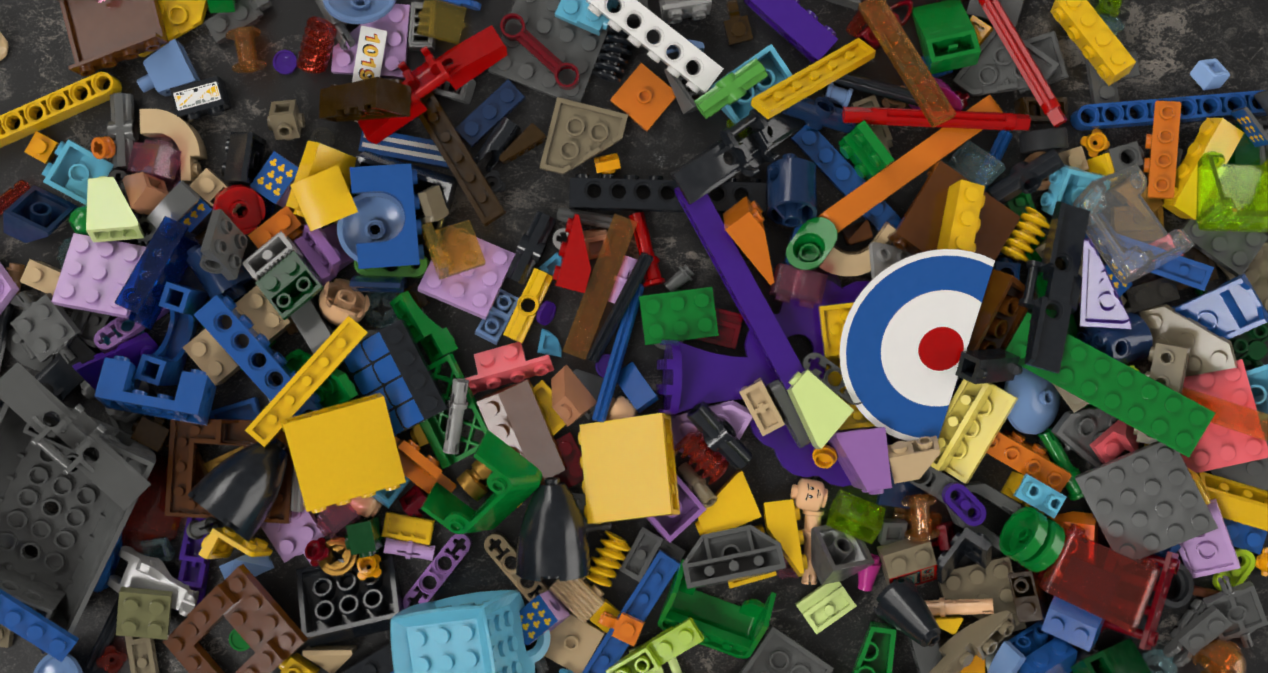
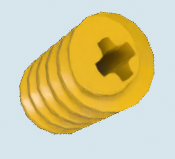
M1026 207L1027 213L1021 214L1020 219L1022 222L1018 221L1015 226L1017 230L1012 231L1011 238H1008L1001 250L1004 255L1015 261L1022 260L1027 262L1028 258L1024 253L1029 252L1033 254L1034 252L1030 244H1040L1035 238L1036 235L1044 237L1045 233L1041 228H1050L1047 219L1031 207Z
M605 530L604 533L609 539H600V542L605 547H596L595 550L600 556L591 557L595 566H591L589 570L591 574L585 577L601 586L611 587L613 583L608 577L616 578L617 573L613 569H621L622 566L618 560L626 559L622 551L628 552L631 548L625 539Z

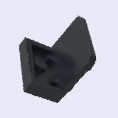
M967 527L962 534L958 532L951 541L952 547L947 553L944 551L936 562L938 565L936 571L938 573V582L943 584L964 556L986 569L991 562L992 543H990L989 538L982 533L976 534Z

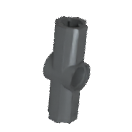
M114 93L110 95L111 121L108 122L107 126L108 137L113 139L116 147L115 155L113 156V168H137L136 142L139 140V126L134 115V95Z

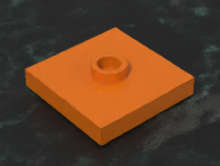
M641 63L610 99V102L622 112L628 114V117L648 132L676 97L669 85Z

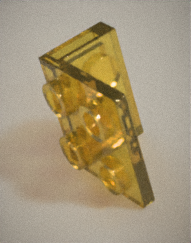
M469 220L434 230L432 222L422 225L423 238L439 280L485 265V258Z

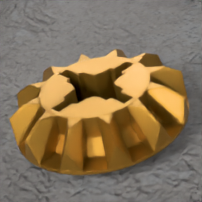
M335 537L328 540L325 544L330 550V554L319 562L321 569L331 576H343L346 572L352 571L353 565L357 562V554L351 555V551L347 550L345 538ZM332 551L339 554L343 553L342 558L345 562L335 561L336 558Z

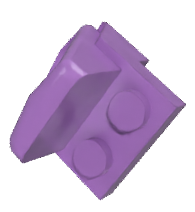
M336 223L324 229L320 227L313 231H310L306 224L304 225L303 235L294 240V244L304 255L303 258L319 276L323 286L326 282L334 279L339 271L354 261L340 244Z

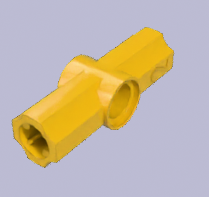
M534 268L522 295L517 301V306L503 335L523 344L553 280L551 275ZM526 300H532L535 302V308L531 312H525L522 310V303Z

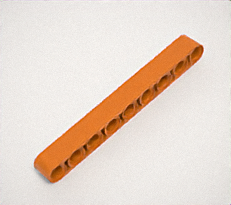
M991 94L967 110L1004 113ZM941 128L818 217L829 219L835 225L837 233L983 129Z

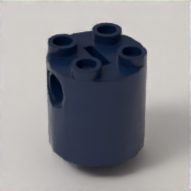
M792 153L784 154L782 159L767 166V216L771 221L788 227H796L806 223L807 220L815 218L817 215L816 164L812 161L797 158Z
M196 245L186 252L189 256L187 258L188 265L210 299L216 295L223 294L224 297L228 295L236 303L248 293L246 288L255 281L243 264L235 280H227L222 273L213 274L203 270L199 265L202 256L200 245Z
M1131 312L1127 313L1132 322L1131 329L1086 327L1083 331L1077 333V339L1125 365L1146 359L1149 356L1151 347H1153V338L1148 325L1140 316Z

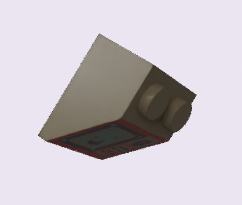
M924 533L876 547L887 586L896 580L899 583L905 582L903 578L911 579L915 585L937 579V564L931 541Z

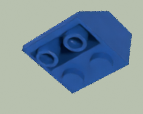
M1039 620L1008 640L1027 658L1017 671L1018 673L1072 672L1070 667L1076 664L1078 651L1068 642L1042 631L1043 620Z

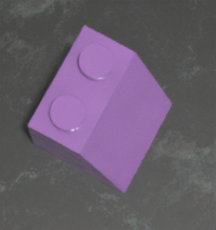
M872 426L837 430L827 443L836 450L837 460L852 486L862 489L863 493L869 492L870 495L883 494L884 489L892 488L886 428Z

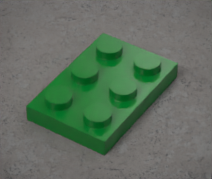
M712 287L639 296L645 345L659 344L661 340L682 341L719 336Z

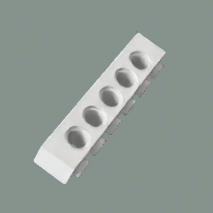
M586 0L589 4L588 10L598 17L601 14L609 19L607 24L618 33L622 29L629 35L627 38L629 42L637 48L641 45L648 50L647 55L657 63L660 60L668 65L666 70L676 78H679L681 75L688 81L686 86L695 93L699 91L706 93L724 69L637 0H617L620 3V10L617 13L608 11V0ZM631 14L638 16L640 24L636 29H632L627 25V18ZM650 30H655L659 34V41L656 44H651L647 40V33ZM670 45L676 46L679 50V55L674 60L668 58L666 54L667 48ZM691 60L698 64V71L694 75H690L686 70V65Z

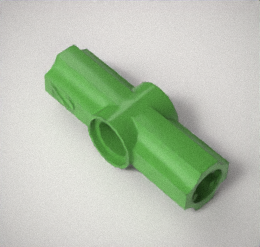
M755 58L737 72H731L715 84L714 88L696 99L694 103L700 113L707 119L727 104L731 105L747 93L746 91L765 79L768 74L761 62Z

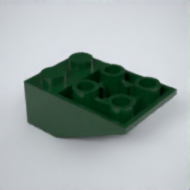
M1131 638L1102 650L1070 667L1073 673H1152Z

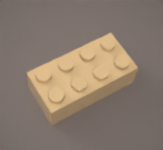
M257 285L236 302L237 307L235 309L241 316L245 314L253 322L254 326L252 328L257 334L262 333L270 343L276 340L294 323L291 316L286 320L282 319ZM228 315L222 318L223 326L229 329L232 325V319ZM206 328L183 347L198 367L206 372V375H208L214 385L223 384L241 369ZM241 334L239 344L245 348L249 344V338L247 335Z

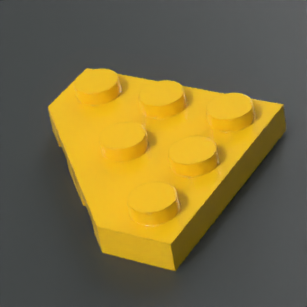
M158 0L168 41L177 39L204 23L208 8L207 0ZM147 51L139 54V56L146 57L154 51Z

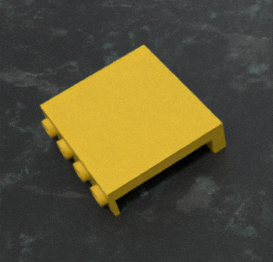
M381 393L280 420L287 439L306 512L319 513L326 510V506L333 504L337 506L350 503L352 498L359 496L361 498L372 497L376 494V491L382 489L386 491L395 490L400 487V484L406 483L385 398Z
M657 413L579 425L578 441L582 450L580 465L584 474L582 490L586 498L584 515L588 524H601L604 522L663 515H680L671 415Z

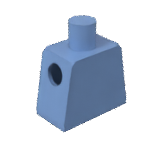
M173 39L143 61L148 74L137 79V83L144 93L155 88L161 95L170 96V88L196 82L200 79L183 44Z

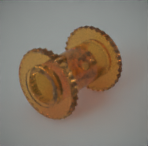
M239 27L226 33L227 39L235 41L239 63L232 66L234 72L251 73L262 70L267 66L265 61L258 60L254 37L261 33L260 29L256 27Z
M915 494L904 497L901 500V504L910 509L911 529L905 531L907 539L926 541L939 536L940 530L931 526L930 505L937 502L936 497L929 494Z

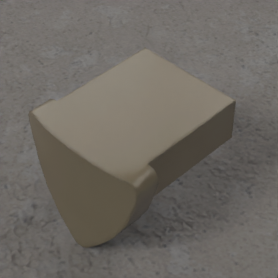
M439 185L431 186L417 193L424 215L418 216L421 219V224L439 221L449 214Z

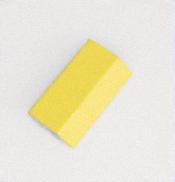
M963 379L950 401L938 438L940 454L931 464V467L938 471H945L961 482L968 484L1018 398L992 383L973 384Z

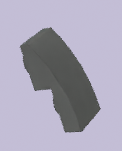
M182 180L164 197L146 219L166 236L184 216L189 214L201 197Z

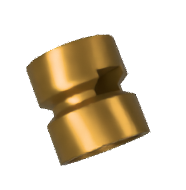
M476 460L472 463V469H466L457 478V481L474 500L479 501L488 493L487 478L492 471Z

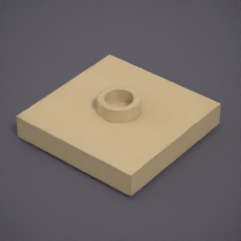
M569 612L571 615L550 632V645L544 656L574 673H582L605 632L587 621L583 624L573 613Z

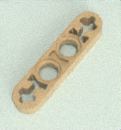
M496 532L486 538L484 543L486 552L529 602L538 596L536 593L533 596L529 594L538 585L542 587L538 590L540 594L549 590V587L543 580L534 581V585L530 588L524 587L521 584V577L516 575V568L509 569L506 567L505 559L509 556L516 557L517 550L503 534ZM492 538L495 541L498 539L501 540L499 546L503 551L506 548L510 550L509 552L505 553L501 559L498 558V555L501 554L499 549H491L490 545L492 544V541L490 539Z

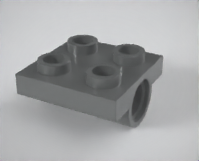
M222 209L212 211L200 250L202 256L199 265L209 273H222L227 280H235L242 265L248 238Z

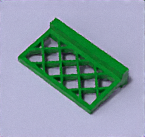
M449 354L429 365L430 370L436 368L432 374L437 382L438 379L449 382L446 394L443 393L447 403L451 399L453 379H465L453 354ZM446 362L449 363L452 369L450 378L440 375L442 364ZM469 385L466 400L469 402L467 407L472 409L475 415L473 422L463 419V424L471 426L469 437L461 436L460 441L467 443L464 453L458 455L456 453L447 454L443 452L446 436L443 422L445 417L448 418L449 415L446 411L440 413V417L436 415L420 424L442 469L476 452L480 444L473 440L476 429L483 431L484 434L488 431Z

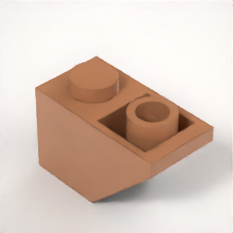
M144 172L127 175L122 179L130 207L139 214L149 215L168 194L165 181Z

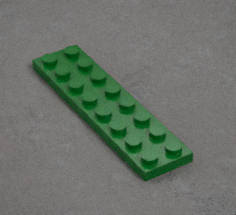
M1027 312L1006 351L1020 357L1019 365L1188 458L1190 457L1216 414L1215 412L1069 334L1066 335L1060 372L1058 374L1024 364L1032 315Z

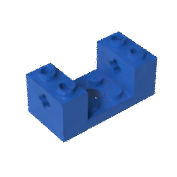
M114 356V359L105 357L94 397L106 408L207 426L217 387L206 375V372L197 369H191L190 372L182 371L175 400H173L172 396L158 394L157 397L147 396V392L138 390L141 380L134 378L137 368L130 362L129 358L123 356Z

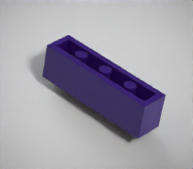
M744 0V3L811 63L824 58L838 41V38L835 37V31L831 27L823 26L818 22L816 14L809 9L805 10L801 7L799 0Z

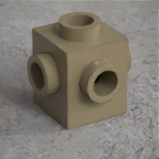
M296 99L271 102L267 123L269 130L273 131L276 140H292L300 138L301 130L305 127V118L303 113H299Z

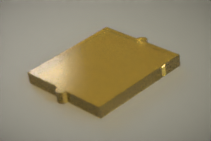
M424 0L422 12L420 11L418 14L420 20L417 34L459 44L461 31L465 28V23L463 22L467 8L440 0Z

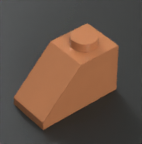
M565 365L551 379L552 408L567 426H570L596 405L597 401L568 365Z

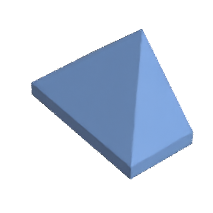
M246 554L219 566L224 579L242 564L246 566L254 577L275 568L270 556L250 557Z

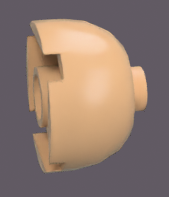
M341 278L335 279L334 282H326L318 299L320 313L329 323L335 326H339L348 316L357 323L360 322L370 306L367 294L364 297L361 292L353 291L349 286L350 281Z

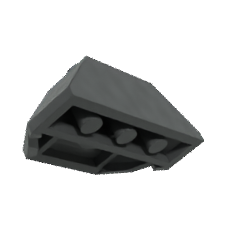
M752 525L701 535L682 563L687 589L733 582L786 569L781 543Z

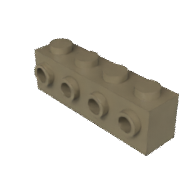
M1160 342L1156 343L1155 347H1151L1148 361L1152 362L1150 372L1146 371L1145 375L1182 394L1191 348ZM1134 428L1133 434L1137 435L1136 442L1152 444L1157 441Z

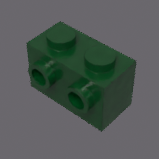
M380 516L355 520L346 525L345 545L347 550L351 551V555L359 554L360 558L375 555L374 553L379 552L380 547L385 545L384 537H382Z

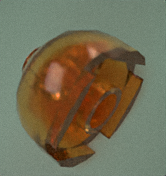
M1213 640L1197 652L1196 655L1192 656L1194 665L1196 666L1199 663L1205 669L1200 671L1201 673H1246L1247 663L1240 647L1231 641Z

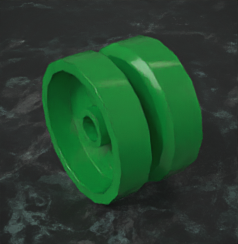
M1024 507L1015 512L1005 523L1000 534L999 546L1002 553L1010 559L1018 561L1029 571L1040 572L1052 565L1060 555L1065 542V532L1063 527L1052 519L1047 518L1040 511L1033 507Z

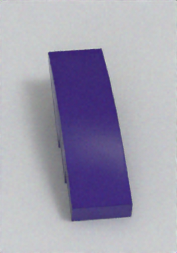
M187 517L179 560L182 561L178 580L183 584L189 585L191 590L199 591L197 606L205 598L210 559L206 560L198 554L202 549L201 543L208 534L198 540L190 538L186 533L188 524L193 520L201 521L206 518Z

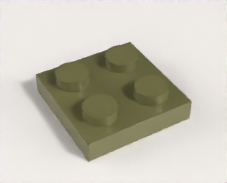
M121 587L118 600L116 635L167 640L170 630L173 591Z

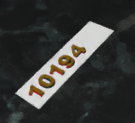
M361 25L352 82L380 77L387 31Z

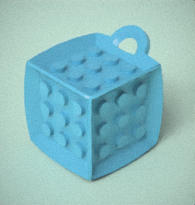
M518 590L475 592L420 603L398 612L390 620L394 673H535V662L542 659L548 651L551 638L550 630L548 629L537 638L536 645L531 650L526 651L519 612L525 605Z

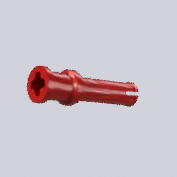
M644 212L631 214L629 218L639 256L642 252H645L653 257V261L644 276L645 282L643 285L644 287H651L664 283L665 278L661 277L658 265L660 259L658 256H655L645 214Z

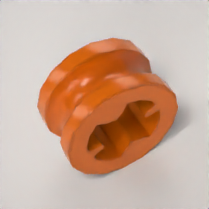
M108 136L96 137L91 142V151L95 158L108 159L115 155L116 147L112 138Z

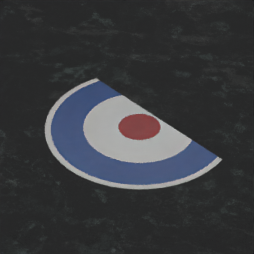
M940 249L918 253L904 258L882 271L863 289L855 300L842 331L840 367L846 389L854 403L863 402L856 405V407L876 427H885L887 434L905 441L917 440L924 436H937V439L939 438L958 376L955 374L961 352L967 350L995 260L978 253L959 249Z

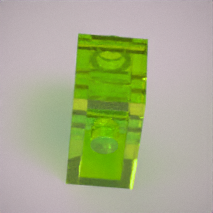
M840 489L831 503L826 525L872 544L882 529L886 508Z

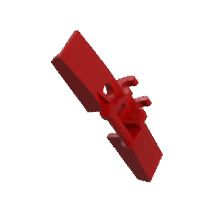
M491 25L454 46L437 59L427 46L423 47L420 51L425 56L426 62L413 71L404 61L398 64L405 78L401 84L411 86L410 116L358 121L366 139L371 143L378 144L427 110L420 100L425 95L446 81L450 82L453 88L457 90L506 57L507 48L494 27Z

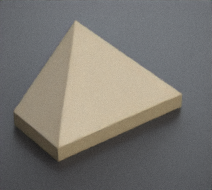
M357 645L317 646L313 648L307 646L303 650V656L327 672L335 673L357 651Z

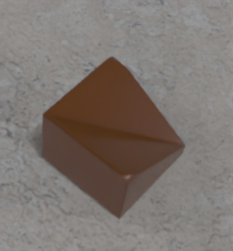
M868 219L841 230L847 246L869 240L873 236Z

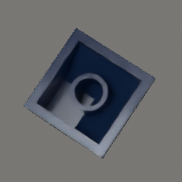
M33 185L3 212L4 233L24 243L48 237L77 208V205Z

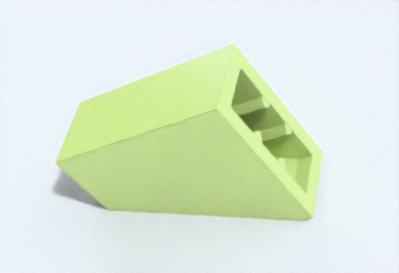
M99 176L88 179L86 231L93 242L144 238V232L114 177Z
M805 370L802 373L797 371L788 382L791 386L787 392L813 447L822 449L854 409L809 370Z

